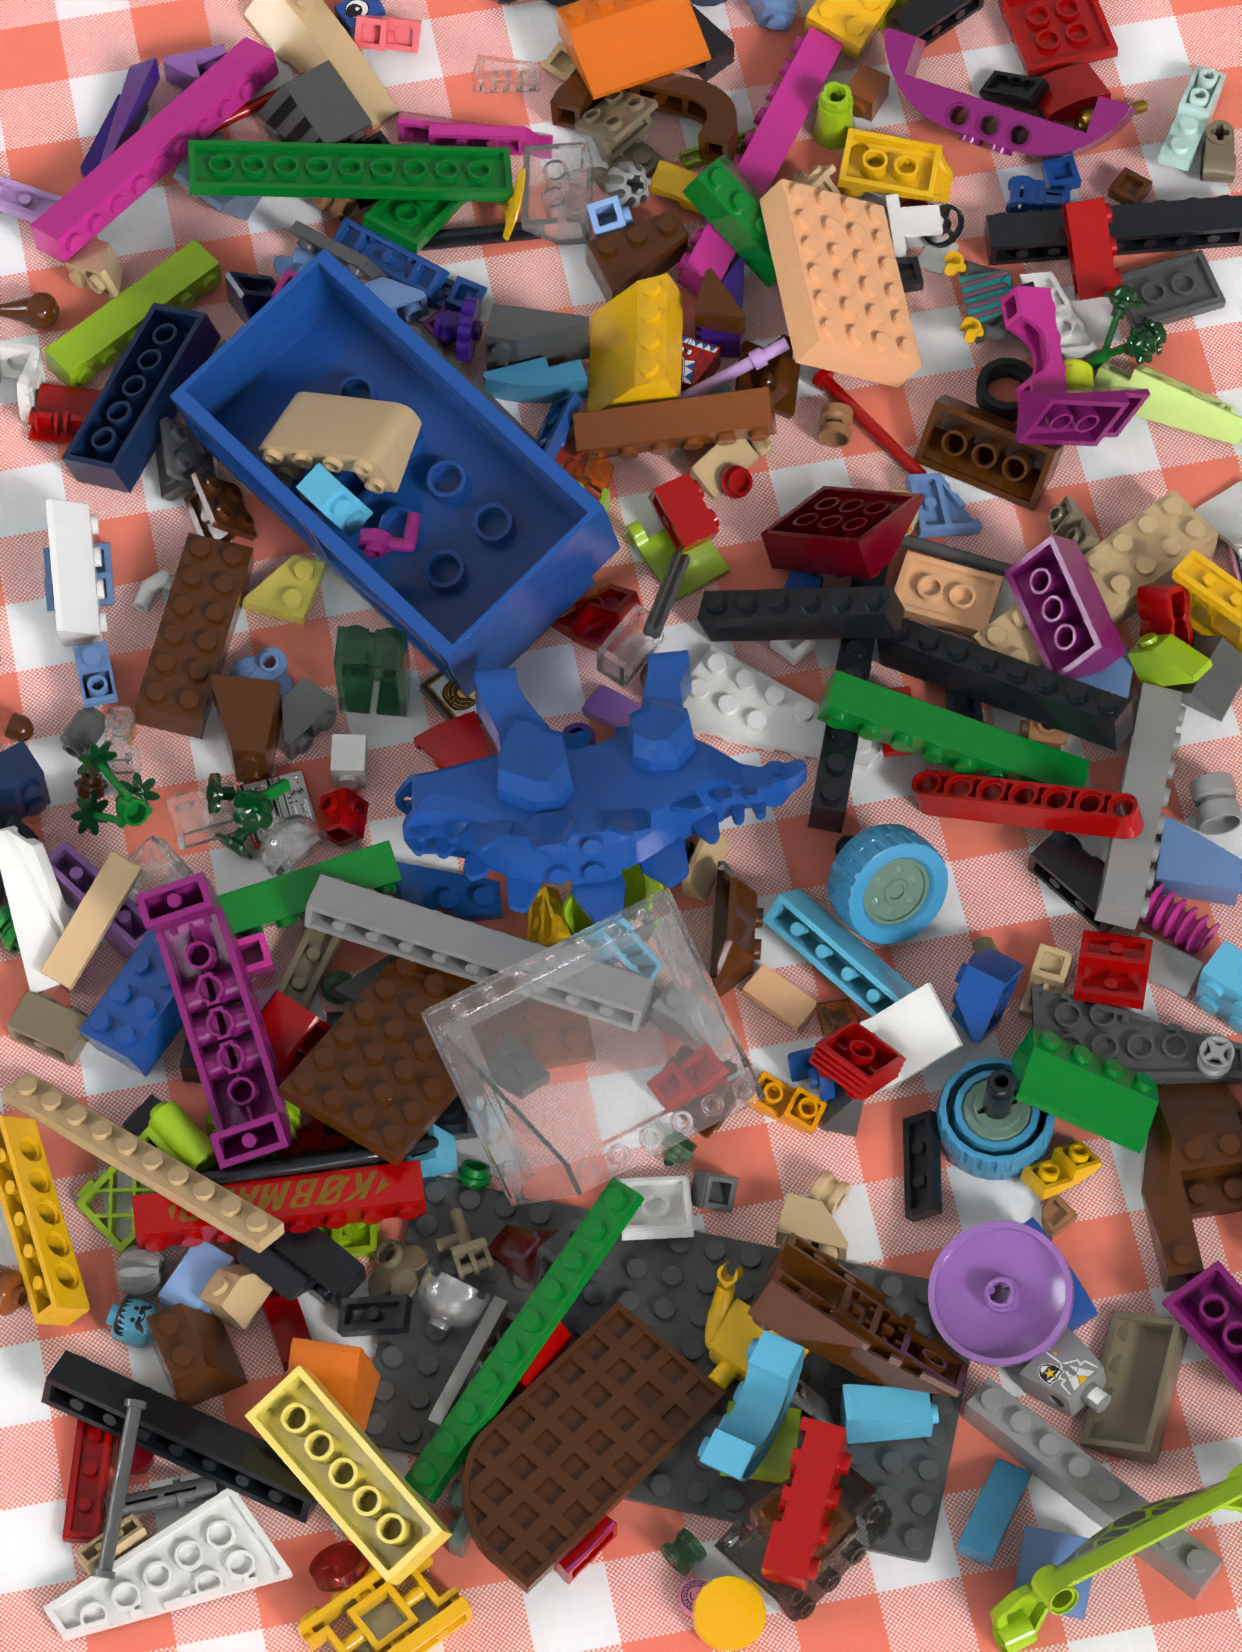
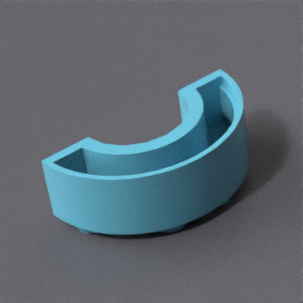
M763 1330L759 1339L754 1338L751 1341L746 1353V1358L749 1359L745 1381L739 1383L733 1397V1401L736 1404L730 1415L724 1414L718 1429L715 1428L712 1436H706L703 1439L697 1455L700 1457V1463L742 1482H745L754 1474L768 1453L790 1407L803 1366L805 1351L803 1346L767 1330Z

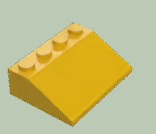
M668 273L638 280L591 314L588 412L681 399L683 294Z

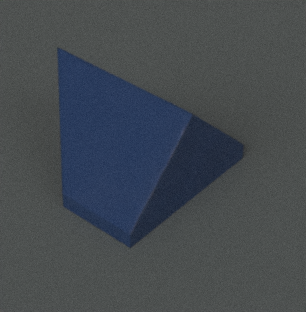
M228 271L225 275L228 301L244 324L271 300L272 292L277 285L272 276Z

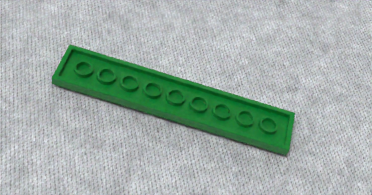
M188 140L189 195L508 202L513 196L509 147Z

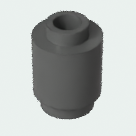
M83 707L82 710H78L60 736L64 751L76 758L80 754L90 755L89 745L91 743L97 744L106 730V716L94 707Z

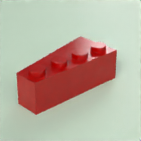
M802 1416L799 1430L802 1431L803 1445L801 1449L795 1447L793 1449L789 1472L792 1482L791 1484L786 1483L783 1486L778 1512L782 1513L781 1518L774 1519L761 1570L763 1579L807 1590L809 1580L816 1581L821 1566V1558H817L820 1544L827 1545L832 1529V1523L827 1522L831 1509L837 1510L839 1507L843 1489L839 1488L838 1484L841 1474L848 1475L853 1454L848 1452L847 1431L845 1427Z

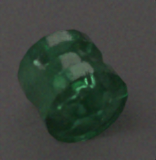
M685 1528L677 1532L676 1539L672 1543L667 1542L660 1547L668 1563L683 1576L691 1571V1565L695 1561H702L707 1556L706 1550L699 1540Z

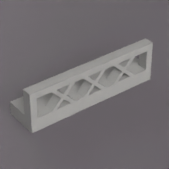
M496 1295L494 1296L427 1419L429 1432L436 1433L483 1365L486 1356H489L495 1346H491L495 1339L497 1343L501 1339L499 1332L504 1322L512 1323L517 1314L508 1310V1301Z

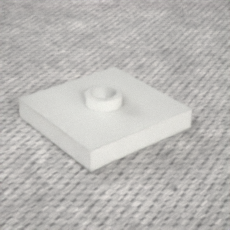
M689 1175L618 1178L620 1182L645 1198L621 1233L622 1241L694 1237Z

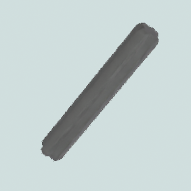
M680 551L673 553L643 629L645 636H651L653 639L660 637L690 562L688 554H682Z

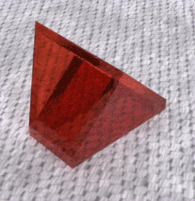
M506 1224L488 1246V1249L495 1261L530 1284L538 1247L559 1230H529Z

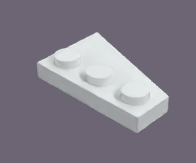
M1052 271L1020 274L1019 285L1033 281L1035 287L1051 288L1052 300L1056 307L1057 330L1061 337L1062 360L1067 358H1089L1099 351L1097 345L1088 337L1085 332V325L1080 318L1076 317L1069 305L1068 297Z

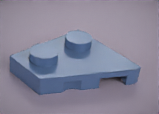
M941 473L908 474L905 481L907 491L922 494L924 499L919 508L916 526L918 538L980 534L982 523L979 519L973 520L964 509L965 502L950 489V484Z

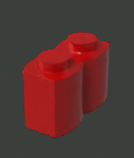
M1152 582L1138 587L1136 605L1142 619L1139 636L1142 637L1149 633H1156V635L1172 634L1192 647L1193 629L1188 618L1190 611L1188 589L1179 583Z

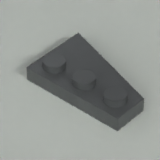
M297 220L289 230L299 239L296 243L299 247L311 254L315 250L320 253L325 248L358 279L363 278L366 281L380 277L391 279L368 257Z

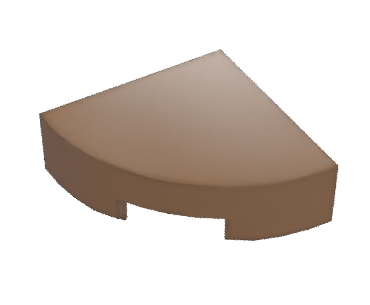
M1058 1194L1045 1200L1041 1215L1043 1230L1053 1240L1078 1218V1214Z

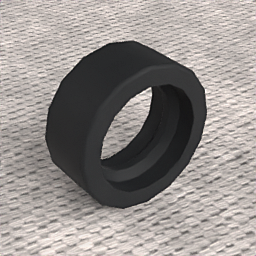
M999 358L990 361L981 369L977 378L976 402L979 408L1008 421L1016 422L1018 417L1017 401L1003 402L995 399L989 394L988 386L992 381L1000 378H1011L1023 384L1032 376L1033 368L1024 361L1015 358Z

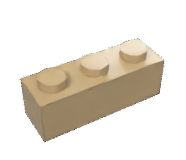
M133 1513L121 1520L114 1561L149 1539L145 1527ZM104 1533L75 1551L80 1566L89 1577L92 1576L93 1569L98 1568Z

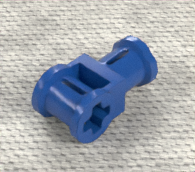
M1024 175L1014 176L1008 181L1010 200L1006 203V212L1010 214L1030 210H1058L1062 208L1061 204L1069 203L1071 187H1065L1064 190L1045 188L1044 180H1034Z

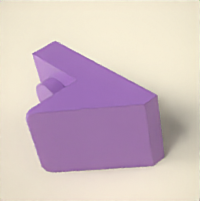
M224 44L162 57L166 81L185 90L226 54Z

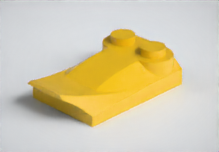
M849 127L837 187L845 195L851 197H859L866 192L882 195L898 194L901 198L921 201L948 202L954 171L948 166L942 152L943 145Z

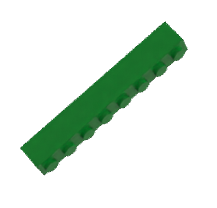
M835 670L825 683L816 718L826 722L832 728L845 729L857 733L865 740H876L885 743L896 751L913 753L921 756L927 762L941 763L952 767L961 774L1085 788L1090 766L1089 760Z

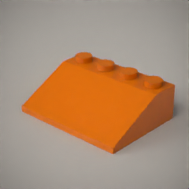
M579 0L556 8L558 34L593 100L711 60L709 49L690 0Z

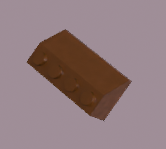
M945 394L934 402L914 460L921 465L1034 511L1055 473L1065 445L1018 443L1016 440V423Z

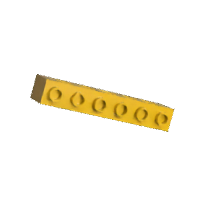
M1 1116L0 1202L35 1324L69 1326L91 1308L36 1120Z

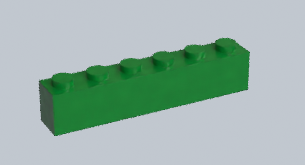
M389 840L218 895L235 936L243 935V937L264 932V928L277 925L278 929H283L297 924L296 918L305 915L306 904L320 874L339 878L347 883L373 889L385 895L397 891L396 885L401 884L402 878Z

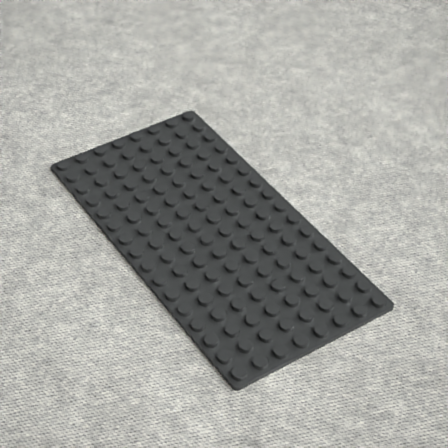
M436 1177L422 1178L426 1214H420L418 1217L410 1220L404 1244L407 1246H420L425 1251L428 1262L423 1268L416 1271L418 1287L411 1297L413 1304L409 1333L380 1335L373 1365L381 1377L365 1434L377 1447L420 1456L434 1435L429 1432L427 1419L494 1296L496 1295L508 1301V1310L518 1314L537 1287L532 1282L538 1247L574 1218L583 1221L590 1209L484 1187L482 1189H470L463 1186L460 1182ZM454 1208L462 1210L473 1240L482 1237L486 1238L495 1270L482 1269L479 1270L480 1274L478 1275L469 1273L464 1275L465 1279L459 1280L454 1269L451 1250L438 1253L434 1239L455 1233L448 1216L450 1210ZM694 1231V1237L625 1241H622L621 1234L561 1320L573 1336L566 1350L619 1301L708 1377L717 1366L709 1359V1349L705 1345L707 1316L719 1281L717 1270L726 1261H729L727 1272L731 1276H734L737 1268L740 1266L743 1268L742 1277L734 1283V1301L738 1297L751 1307L753 1300L767 1282L764 1274L780 1248ZM836 1261L888 1297L885 1304L901 1318L905 1313L916 1321V1331L929 1340L935 1337L969 1366L970 1360L948 1345L936 1329L928 1304L929 1279ZM504 1322L499 1332L501 1337L511 1325L510 1322ZM495 1339V1341H494V1343H493V1345H492L491 1347L497 1345V1340H496V1339ZM811 1351L804 1358L799 1378L827 1400L834 1424L841 1426L840 1401L843 1384L883 1386L868 1380H862L851 1371ZM734 1378L725 1390V1400L637 1485L624 1500L772 1530L774 1519L781 1518L782 1513L778 1512L783 1486L786 1483L753 1479L742 1482L733 1477L720 1476L719 1471L700 1463V1457L697 1456L703 1439L706 1436H712L715 1428L718 1429L722 1417L727 1413L728 1401H733L734 1393L740 1383L739 1380ZM966 1378L962 1392L957 1398L929 1393L930 1402L937 1401L939 1423L933 1424L931 1437L848 1444V1452L853 1454V1459L848 1475L841 1474L838 1487L843 1490L837 1510L831 1509L827 1522L832 1523L828 1543L921 1563L929 1561ZM513 1389L495 1417L522 1392ZM791 1401L789 1408L801 1409ZM801 1409L800 1423L802 1416L814 1419ZM799 1430L797 1448L801 1449L803 1439L802 1431ZM467 1457L465 1458V1460L463 1461V1463H462L461 1465H464V1466H465V1462H466Z

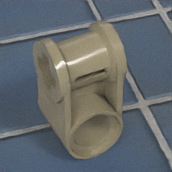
M1215 120L1207 126L1205 140L1201 148L1200 181L1233 183L1236 170L1234 128L1226 121Z

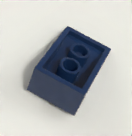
M22 740L0 752V812L14 813L20 819L28 815L40 813L46 805L51 803L42 768Z

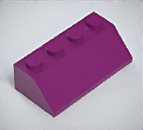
M1052 534L1004 571L1047 670L1072 679H1078L1103 671L1127 653L1077 541Z
M1217 1260L1163 1300L1162 1305L1242 1396V1287L1220 1261Z

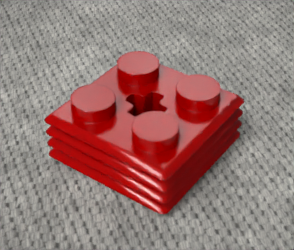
M850 1020L815 1043L814 1052L811 1053V1058L808 1059L810 1064L817 1068L819 1075L832 1079L844 1088L845 1093L850 1098L860 1101L865 1100L899 1077L900 1068L904 1066L903 1063L906 1061L902 1054L856 1020Z

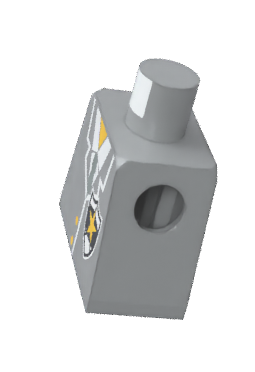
M1066 1327L1059 1340L1049 1350L1034 1358L1019 1372L1023 1391L1026 1394L1068 1416H1075L1086 1404L1097 1413H1101L1111 1402V1395L1102 1389L1107 1382L1102 1363L1068 1327Z

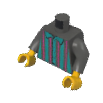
M949 251L943 258L944 262H948L943 270L947 276H954L957 272L960 274L957 278L968 315L959 328L960 331H967L964 340L967 343L975 341L976 344L984 341H1003L1011 333L1005 329L1001 298L1014 288L1010 270H1001L964 261L963 256L959 252ZM1033 281L1022 285H1018L1035 287Z

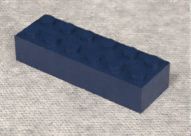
M158 303L152 304L61 458L78 482L131 493L162 440L159 420L164 417L173 420L178 412L170 395L209 359L221 339L220 334L206 313Z

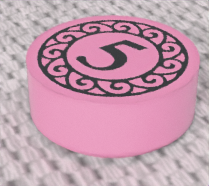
M692 1578L681 1586L678 1601L681 1610L686 1615L693 1617V1600L698 1591L708 1583L707 1580Z

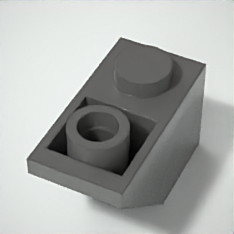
M305 676L282 698L286 757L293 761L299 753L304 754L312 746L314 738L322 730L327 731L334 724L337 717L335 699Z

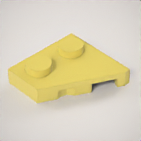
M293 555L244 597L242 601L243 609L304 625L326 572V564Z

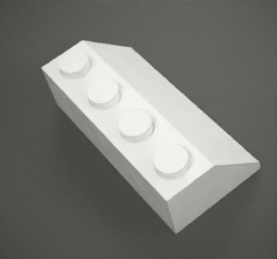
M46 499L58 636L62 646L103 641L102 632H108V621L106 612H100L99 603L100 599H105V588L103 579H97L96 567H102L100 546L94 547V534H99L98 515L91 513L89 504Z

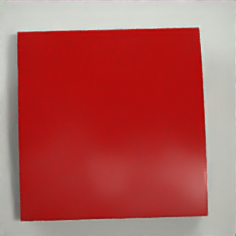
M1088 63L1067 66L1039 77L1046 79L1049 85V89L1037 104L1048 121L1078 119L1080 107L1096 106L1099 96L1111 99L1110 91Z
M1084 930L1073 1000L1143 1010L1153 939Z

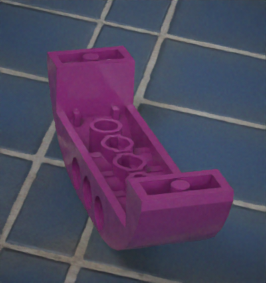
M886 27L884 34L885 50L890 70L898 87L908 101L924 116L940 126L961 133L959 140L982 147L983 141L991 143L989 150L1011 157L1013 151L1035 157L1058 158L1074 156L1092 150L1110 140L1135 115L1136 109L1134 107L1099 96L1087 132L1085 133L915 78L926 41ZM966 109L968 114L967 120L959 125L957 116L960 111ZM992 119H996L998 128L996 132L989 135L987 125ZM1026 128L1028 138L1026 142L1019 145L1017 134Z
M204 872L136 894V901L145 929L154 932L217 1131L210 1134V1139L220 1169L290 1147L291 1128L287 1101L278 1096V1088L282 1084L273 1048L238 941L209 879Z

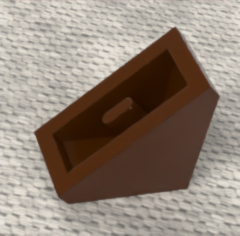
M709 268L705 271L695 305L694 326L740 336L745 333V313L712 268Z

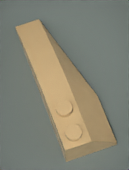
M253 0L244 12V18L270 49H273L277 59L285 65L289 63L298 70V74L307 72L329 60L373 122L369 126L372 129L399 115L398 108L348 32L323 0Z

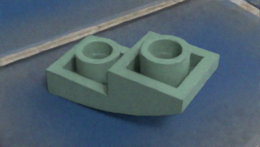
M456 1479L451 1486L447 1500L451 1501L452 1515L459 1519L454 1517L449 1524L448 1529L453 1535L449 1538L448 1543L450 1553L463 1558L471 1535L462 1510V1479L461 1481Z

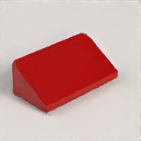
M284 1296L267 1297L262 1304V1310L285 1372L288 1371L293 1337L312 1340L297 1298L287 1300Z

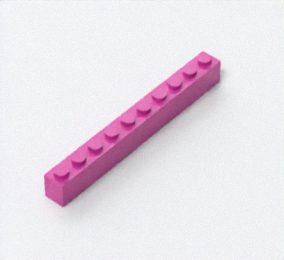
M811 26L805 37L798 35L790 52L795 54L793 60L786 58L778 73L779 76L783 77L781 83L774 82L765 98L771 101L768 108L761 106L753 123L758 125L755 132L749 129L740 146L746 150L742 156L736 153L733 159L734 164L763 196L768 192L844 45ZM704 216L702 219L707 222L705 228L698 227L689 243L694 246L692 253L690 254L685 251L676 269L682 271L676 283L698 295L705 271L712 268L721 281L736 253Z
M247 37L243 38L30 225L37 249L63 263L67 262L188 155V140H205L279 74L273 49Z

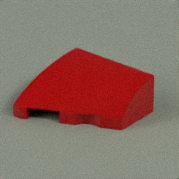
M609 584L598 590L593 596L577 601L575 603L577 610L559 618L551 627L574 642L593 651L605 654L643 612V608L636 591Z
M475 711L440 723L413 738L415 747L418 750L422 748L434 759L435 765L440 769L491 756Z

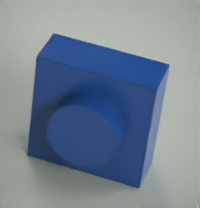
M1073 155L1042 161L1041 169L1047 188L1064 190L1065 187H1071V190L1080 188L1081 178Z

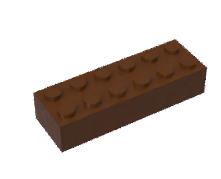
M188 532L135 703L136 724L202 739L214 700L210 682L211 673L222 674L243 604L242 601L254 567L253 547Z

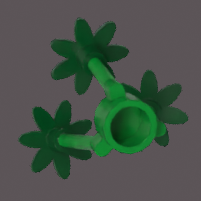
M109 741L103 743L100 748L95 743H91L89 745L90 755L80 754L77 757L83 763L78 768L77 773L82 775L88 772L91 780L96 777L98 772L104 774L120 793L115 799L117 816L102 813L108 805V800H102L97 803V793L95 791L89 794L88 801L78 797L76 802L81 810L72 813L71 818L73 820H81L78 826V833L80 834L84 833L89 827L92 834L97 835L99 833L98 822L115 823L120 828H124L126 824L139 826L146 821L148 815L153 811L147 800L153 801L160 798L158 793L149 791L155 784V778H150L142 783V778L138 772L134 773L132 784L123 780L119 781L110 771V766L107 762L116 758L118 754L114 751H109L111 747Z

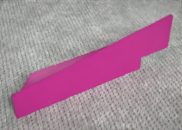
M401 111L397 120L399 142H429V145L509 147L510 155L552 156L553 135L533 132L525 126H496Z

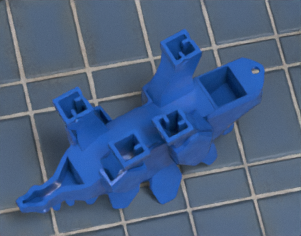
M688 650L647 654L648 670L641 708L630 713L628 726L615 727L616 736L591 745L590 730L577 733H562L551 729L529 704L519 689L515 667L474 671L477 714L493 739L498 754L430 772L411 775L396 791L395 805L407 815L402 825L403 837L408 847L416 856L437 854L442 859H446L449 856L465 859L463 866L464 875L471 881L487 877L491 870L506 875L508 907L512 911L521 914L529 911L542 887V883L563 884L567 880H572V895L575 901L596 926L605 927L620 924L623 920L626 887L621 874L622 870L639 864L643 874L668 888L675 887L687 878L689 874L685 839L692 834H696L708 844L717 843L720 838L718 823L732 816L734 824L737 826L742 825L745 819L746 808H752L756 818L762 820L766 814V806L775 808L782 805L806 781L807 765L801 759L787 763L770 761L762 767L745 765L694 738L688 710L683 707V703L692 691ZM405 797H412L411 800H403Z

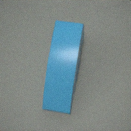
M541 357L482 373L483 387L494 398L501 400L548 404L574 391L582 399L588 398V378L581 359L549 367L546 357Z
M999 1458L997 1459L962 1533L956 1553L989 1567L992 1566L1032 1472Z

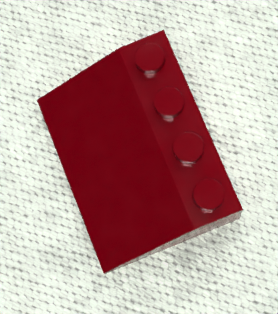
M823 486L761 532V536L771 566L774 569H784L788 572L792 569L811 572L814 575L823 573L833 574L837 577L852 576L868 580L878 576L880 570L892 561L924 499L922 494Z

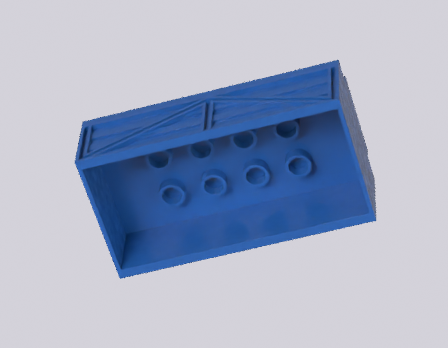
M325 248L170 395V398L196 440L465 697H468L475 690L474 671L508 668L595 584L592 576L620 549L604 506ZM298 392H313L401 403L411 408L422 422L397 493L386 491L380 494L373 493L364 487V483L355 472L341 470V472L335 473L329 471L373 512L365 524L351 537L344 533L322 512L316 511L300 497L296 486L300 483L301 479L294 480L293 482H285L278 479L259 453V446ZM311 467L310 469H304L305 471L302 478L306 474H308L314 467ZM417 512L421 515L416 547L412 552L391 550L389 554L383 555L381 558H370L365 556L363 551L357 547L360 530L364 528H377L389 532L393 537L403 538L407 513Z

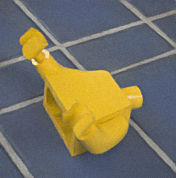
M729 1261L723 1263L717 1270L719 1281L708 1312L705 1328V1345L709 1349V1359L717 1365L708 1378L724 1391L734 1378L740 1382L745 1381L749 1360L746 1358L748 1347L754 1338H760L764 1330L754 1323L752 1316L747 1314L750 1309L749 1305L738 1297L734 1301V1283L742 1277L744 1270L740 1266L736 1269L734 1276L729 1275L727 1272ZM804 1348V1358L809 1352L806 1348Z

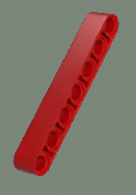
M934 770L919 772L911 782L920 811L930 816L1119 839L1134 838L1144 829L1138 801L1133 795L1128 793Z

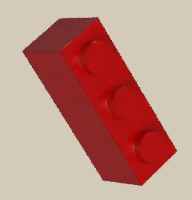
M1102 197L1061 204L1075 300L1081 301L1105 297L1103 295L1106 290L1113 291L1116 284L1122 285L1120 269L1114 267L1113 255H1117V243L1115 236H1110L1108 223L1113 221L1110 203L1105 204V199Z

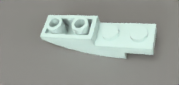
M1196 66L1179 103L1177 115L1160 150L1158 163L1188 172L1192 161H1195L1205 137L1206 128L1211 122L1227 74L1211 68Z

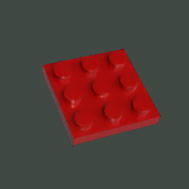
M998 0L999 9L1027 76L1035 77L1067 66L1092 63L1117 57L1118 55L1117 44L1098 0Z

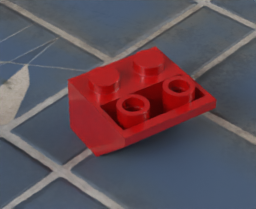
M275 990L262 1008L261 1013L283 1082L331 1029V1026L291 998Z

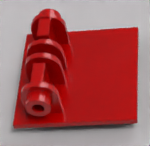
M41 383L35 410L29 412L28 423L31 424L28 440L69 445L101 390Z

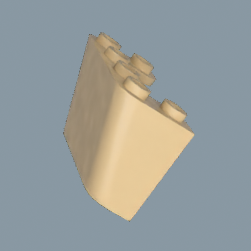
M298 392L263 440L258 450L262 458L275 473V476L285 482L301 479L305 471L304 469H310L320 463L331 472L339 473L341 470L355 472L364 483V487L373 493L380 494L384 491L397 493L422 422L411 408L401 403L313 392Z

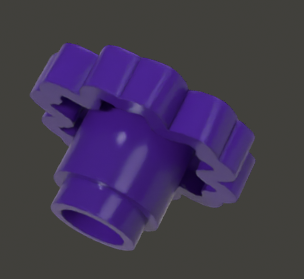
M465 296L461 312L446 310L445 313L437 312L435 318L434 338H439L444 343L456 344V360L461 362H472L477 341L481 340L483 322L479 321L481 300L477 297Z

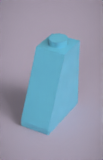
M842 1385L840 1418L841 1426L845 1427L847 1431L848 1444L931 1437L933 1424L939 1423L937 1401L930 1402L929 1393L888 1386Z

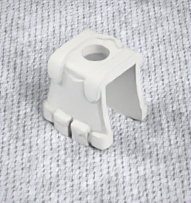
M0 340V383L3 376L18 379L17 398L21 422L28 423L29 412L34 411L35 408L34 395L36 389H39L40 384L43 383L42 372L39 370L40 350L34 345ZM18 357L26 364H16L10 358Z

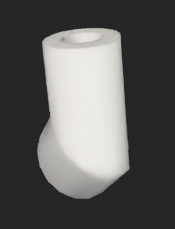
M160 570L141 583L133 601V606L140 611H148L157 591L162 588L165 592H170L175 576L171 575L168 570Z

